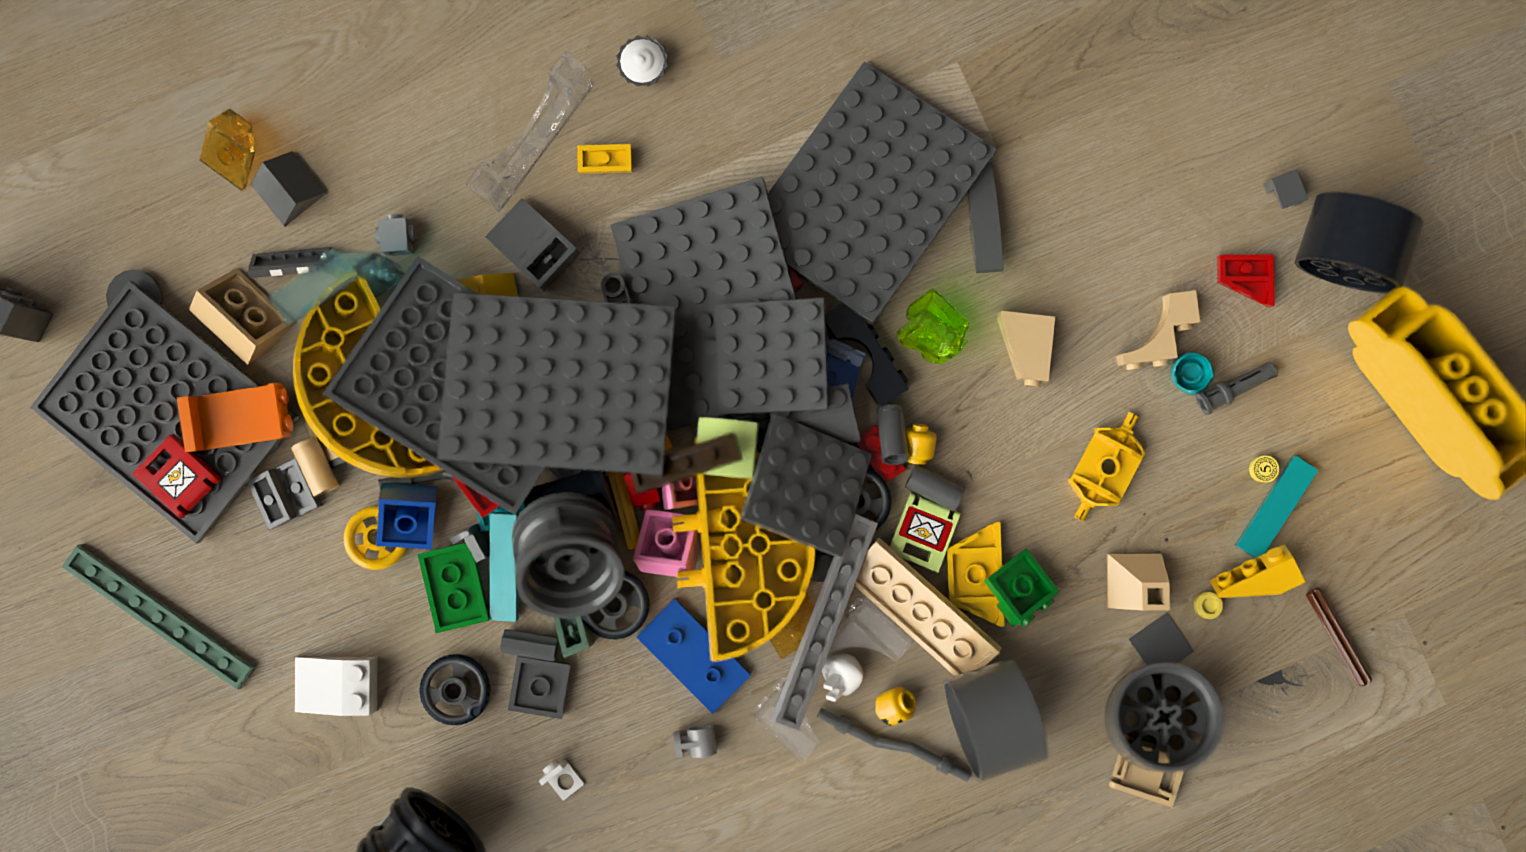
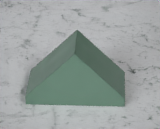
M581 616L573 618L554 617L564 658L585 650L594 644L589 629Z

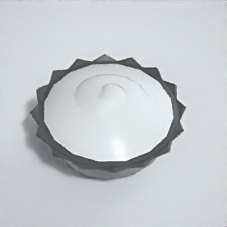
M637 35L634 39H627L625 45L620 46V52L616 56L618 60L616 66L620 70V76L624 77L627 83H633L637 87L642 85L648 87L652 83H657L659 78L664 76L665 69L668 67V55L665 53L664 46L660 45L657 39H651L648 35L644 37Z

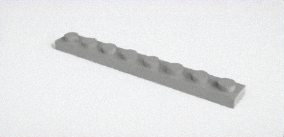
M854 514L843 556H834L772 715V721L799 730L878 523Z

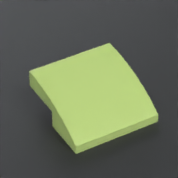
M699 418L697 444L733 432L736 433L743 461L703 473V475L752 479L755 470L759 423Z

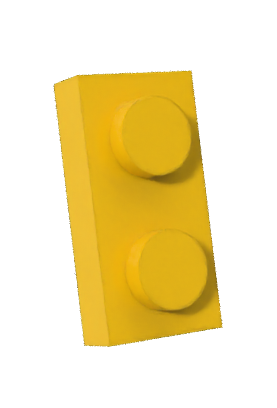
M631 144L577 145L578 173H632Z

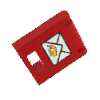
M175 434L169 435L132 473L134 477L181 519L187 515L186 510L191 511L214 488L212 484L205 480L206 478L214 484L221 480V477L194 452H185L184 442ZM166 450L172 457L157 471L151 465Z

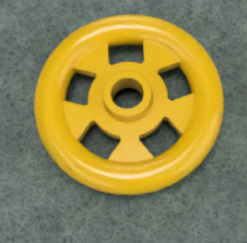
M379 505L366 507L354 514L344 532V546L349 557L359 566L371 570L385 569L394 565L407 551V548L396 547L390 553L385 550L386 547L376 546V543L373 542V535L377 533ZM375 516L377 524L366 528L364 520ZM364 533L363 545L355 544V534ZM367 550L379 551L378 558L371 559L366 557Z

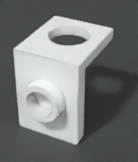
M566 758L559 763L554 760L542 770L544 775L539 780L541 785L548 781L563 801L584 785V781ZM560 775H571L574 781L573 786L569 789L561 788L558 784Z

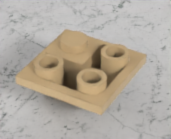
M1107 554V608L1170 610V585L1162 554Z

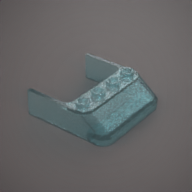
M331 249L321 256V261L271 294L268 298L286 324L291 325L359 277L367 281L376 298L400 282L405 272L399 264L379 252L336 251V249Z

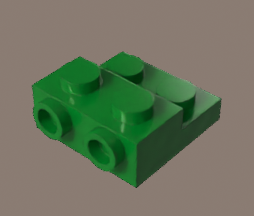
M1027 548L1020 551L983 580L998 599L999 603L996 606L1012 627L1018 624L1023 627L1035 618L1033 613L1038 609L1043 611L1054 603L1052 598L1059 593V590Z

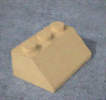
M237 268L196 290L189 309L247 365L266 354L294 324V321Z

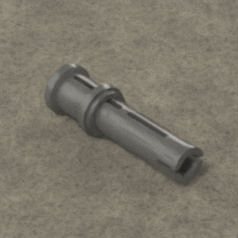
M1268 361L1228 383L1219 382L1215 388L1205 393L1200 392L1196 394L1197 404L1205 415H1210L1213 412L1212 410L1224 404L1230 405L1238 395L1277 377L1278 371L1275 365Z

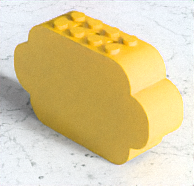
M1398 287L1390 291L1349 323L1348 330L1350 336L1357 345L1353 349V356L1357 365L1429 457L1442 470L1452 476L1461 477L1472 490L1487 499L1500 498L1526 477V405L1455 316L1440 306H1429L1412 290L1406 287Z

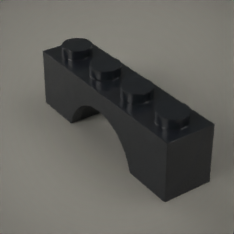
M842 303L826 313V328L834 339L839 341H855L868 351L872 360V373L865 387L879 408L909 389L906 385L909 381L901 369L897 371L891 363L894 360L891 352L886 346L882 348L876 340L879 338V335L872 324L867 326L862 317Z

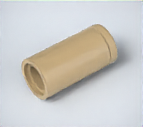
M317 437L309 438L291 447L314 497L321 496L339 487Z

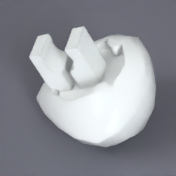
M845 653L827 656L821 671L826 680L823 686L830 690L826 695V699L836 702L841 695L847 696L852 694L862 683L864 672L854 656Z

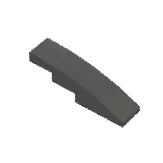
M989 162L968 191L967 196L970 216L969 228L976 273L1001 272L1004 269L993 164Z

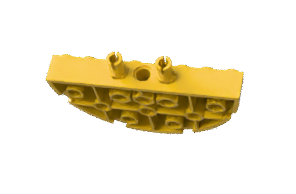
M355 269L329 286L314 302L301 326L293 358V380L299 406L317 437L332 452L355 467L370 473L395 478H416L440 473L444 470L323 395L381 310L361 269Z
M697 438L693 440V445L697 444ZM756 451V459H755V468H756L757 461H758V458H759V455H760V453L757 452V451ZM700 474L696 476L697 513L692 515H672V523H684L673 525V533L698 530L701 536L703 566L700 570H676L677 578H688V580L677 581V587L702 586L705 588L710 661H720L743 655L766 643L791 620L805 597L813 572L815 548L740 519L752 479Z

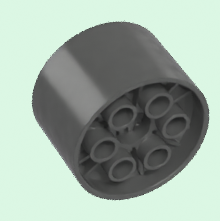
M1004 659L944 679L946 701L957 737L966 760L979 782L1047 760L1048 747L1042 721L1028 683L1014 659Z
M1176 663L1151 664L1129 673L1112 689L1105 706V727L1113 747L1129 763L1148 771L1179 772L1201 764L1216 749L1223 731V709L1215 689L1201 674L1187 666ZM1152 674H1162L1161 687L1158 691L1155 690ZM1140 687L1149 691L1150 698L1146 703L1141 702L1137 697V691ZM1167 687H1173L1177 692V699L1174 702L1167 700L1165 697ZM1194 691L1200 701L1186 706L1182 701ZM1124 695L1136 704L1134 708L1122 704ZM1184 710L1189 711L1193 716V722L1189 726L1181 721V714ZM1129 711L1135 713L1138 718V723L1134 727L1128 726L1125 722V715ZM1159 711L1161 713L1171 712L1166 719L1167 725L1166 723L1153 725L1160 717ZM1136 730L1138 735L1129 744L1124 735ZM1190 730L1203 736L1199 744L1187 737L1185 733ZM1145 735L1153 740V748L1150 751H1145L1141 747L1140 742ZM1172 735L1178 736L1181 740V746L1176 751L1169 746V738ZM1160 746H1163L1166 751L1168 763L1158 762Z

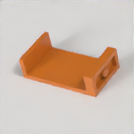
M270 383L260 387L177 398L185 452H196L292 437L293 421L291 416L288 415L287 410L289 394L287 389L284 388L283 383Z

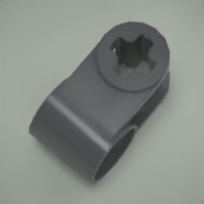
M608 273L602 278L600 285L605 302L633 304L627 284L619 274ZM612 279H617L621 283L620 290L616 293H610L607 290V283Z

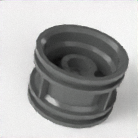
M556 493L534 501L520 512L511 532L517 592L521 600L529 608L539 614L550 617L573 618L593 613L614 599L621 589L624 570L619 551L616 524L612 513L603 503L584 494Z

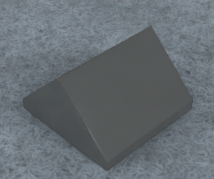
M293 151L262 162L250 184L283 226L288 225L326 194L325 190Z

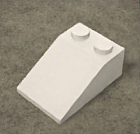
M378 657L295 658V712L339 716H369L377 711Z

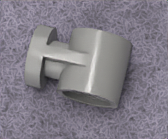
M701 725L687 729L686 736H682L681 731L673 732L677 759L684 758V752H690L692 758L707 757L718 753L714 725Z

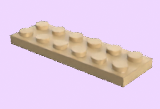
M880 538L868 548L854 586L954 676L983 667L1000 653L1002 648Z

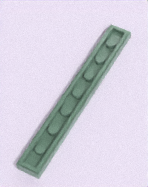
M82 544L74 548L63 564L62 568L235 689H241L256 668L251 662Z

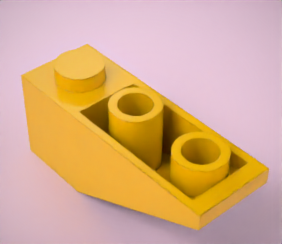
M1285 545L1272 548L1267 553L1247 560L1242 565L1227 572H1222L1209 580L1219 598L1278 595L1305 583L1293 556Z

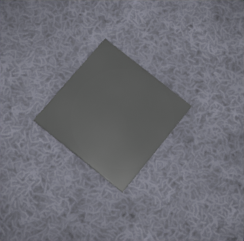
M1165 613L1129 638V641L1147 666L1156 663L1177 664L1194 652L1168 613ZM1153 674V675H1154L1155 678H1157V677L1160 676L1161 674Z

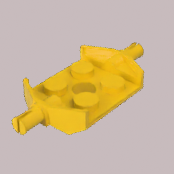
M1128 412L1122 426L1119 428L1094 429L1095 433L1074 473L1067 480L1081 499V504L1073 516L1078 520L1084 522L1089 510L1095 506L1119 505L1145 455L1141 444L1133 436V431H1131L1139 418L1137 415ZM1106 459L1112 460L1115 464V470L1110 475L1105 474L1101 467Z

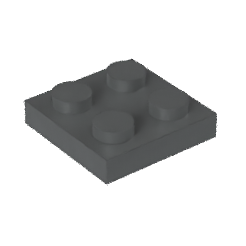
M517 656L508 710L562 719L572 664Z

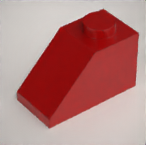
M631 473L624 475L633 507L640 506L641 511L657 508L656 502L662 501L660 489L657 488L637 494Z

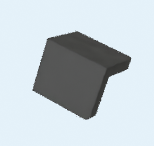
M1297 170L1272 178L1263 184L1267 194L1275 191L1281 209L1293 205L1296 206L1309 200Z

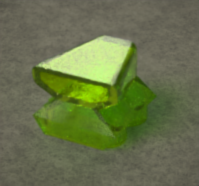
M932 288L908 306L906 318L911 322L897 331V338H899V342L904 347L919 351L922 358L930 363L942 365L961 353L968 340L965 338V334L970 322L938 291Z

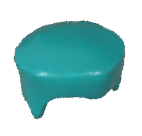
M1187 351L1179 354L1178 358L1172 362L1170 377L1173 384L1179 390L1188 395H1196L1204 391L1213 381L1214 369L1210 360L1203 354Z

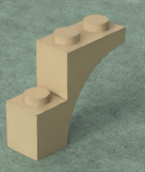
M1196 290L1169 293L1163 296L1162 314L1155 332L1147 342L1136 350L1117 355V366H1126V370L1142 369L1143 363L1153 362V367L1170 365L1169 360L1178 358L1174 327L1176 332L1192 330V325L1200 323Z

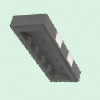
M332 247L252 254L248 273L250 278L331 271L335 254Z

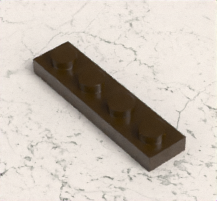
M732 432L665 454L663 475L631 473L636 493L642 494L743 461L736 433Z

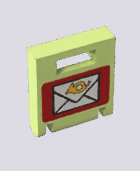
M910 493L889 547L905 561L938 573L961 513L955 511L952 518L948 519L949 509L923 497H919L917 505H914L912 503L915 500V494ZM908 543L930 552L926 561L903 553L905 544Z

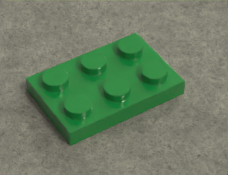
M466 543L417 554L436 634L490 620L478 564Z

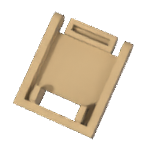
M1128 734L1124 735L1128 742H1132L1136 738ZM1141 739V747L1145 751H1150L1153 748V743ZM1160 746L1159 763L1168 762L1163 746ZM1118 753L1112 776L1120 778V782L1110 780L1108 786L1173 808L1184 771L1174 772L1169 789L1165 790L1159 788L1164 772H1153L1136 767Z

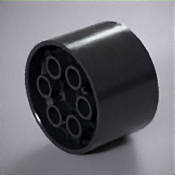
M1345 192L1321 193L1316 196L1294 263L1305 273L1336 285L1366 292L1388 294L1395 288L1403 287L1423 226V220L1417 214L1404 207L1378 198Z

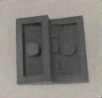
M296 458L275 469L267 470L248 482L269 530L323 506L319 496H313Z

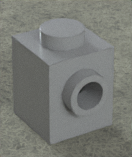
M390 214L386 216V219L378 220L379 228L375 229V238L377 244H380L381 253L386 256L414 254L413 241H416L417 238L415 225H412L408 219L403 218L401 214Z

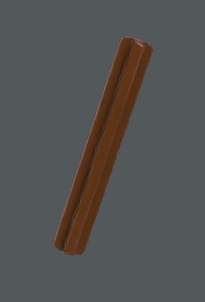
M1314 588L1307 592L1306 597L1356 684L1363 687L1371 683L1372 677L1322 590Z

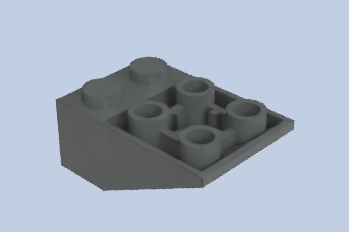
M522 198L485 236L543 292L580 254L570 241Z

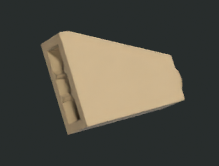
M1000 311L997 314V321L1016 379L1024 381V386L1040 387L1041 383L1049 381L1055 317Z

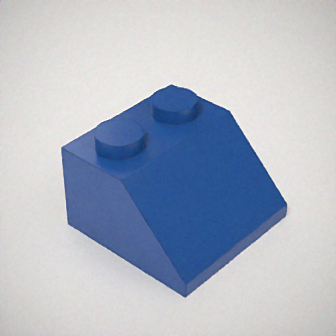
M381 483L376 546L432 549L437 486Z

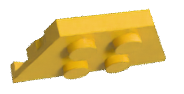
M993 522L948 547L946 551L948 600L960 609L995 625L1005 627L1004 615L996 606L999 601L983 581L1002 566L1000 522Z

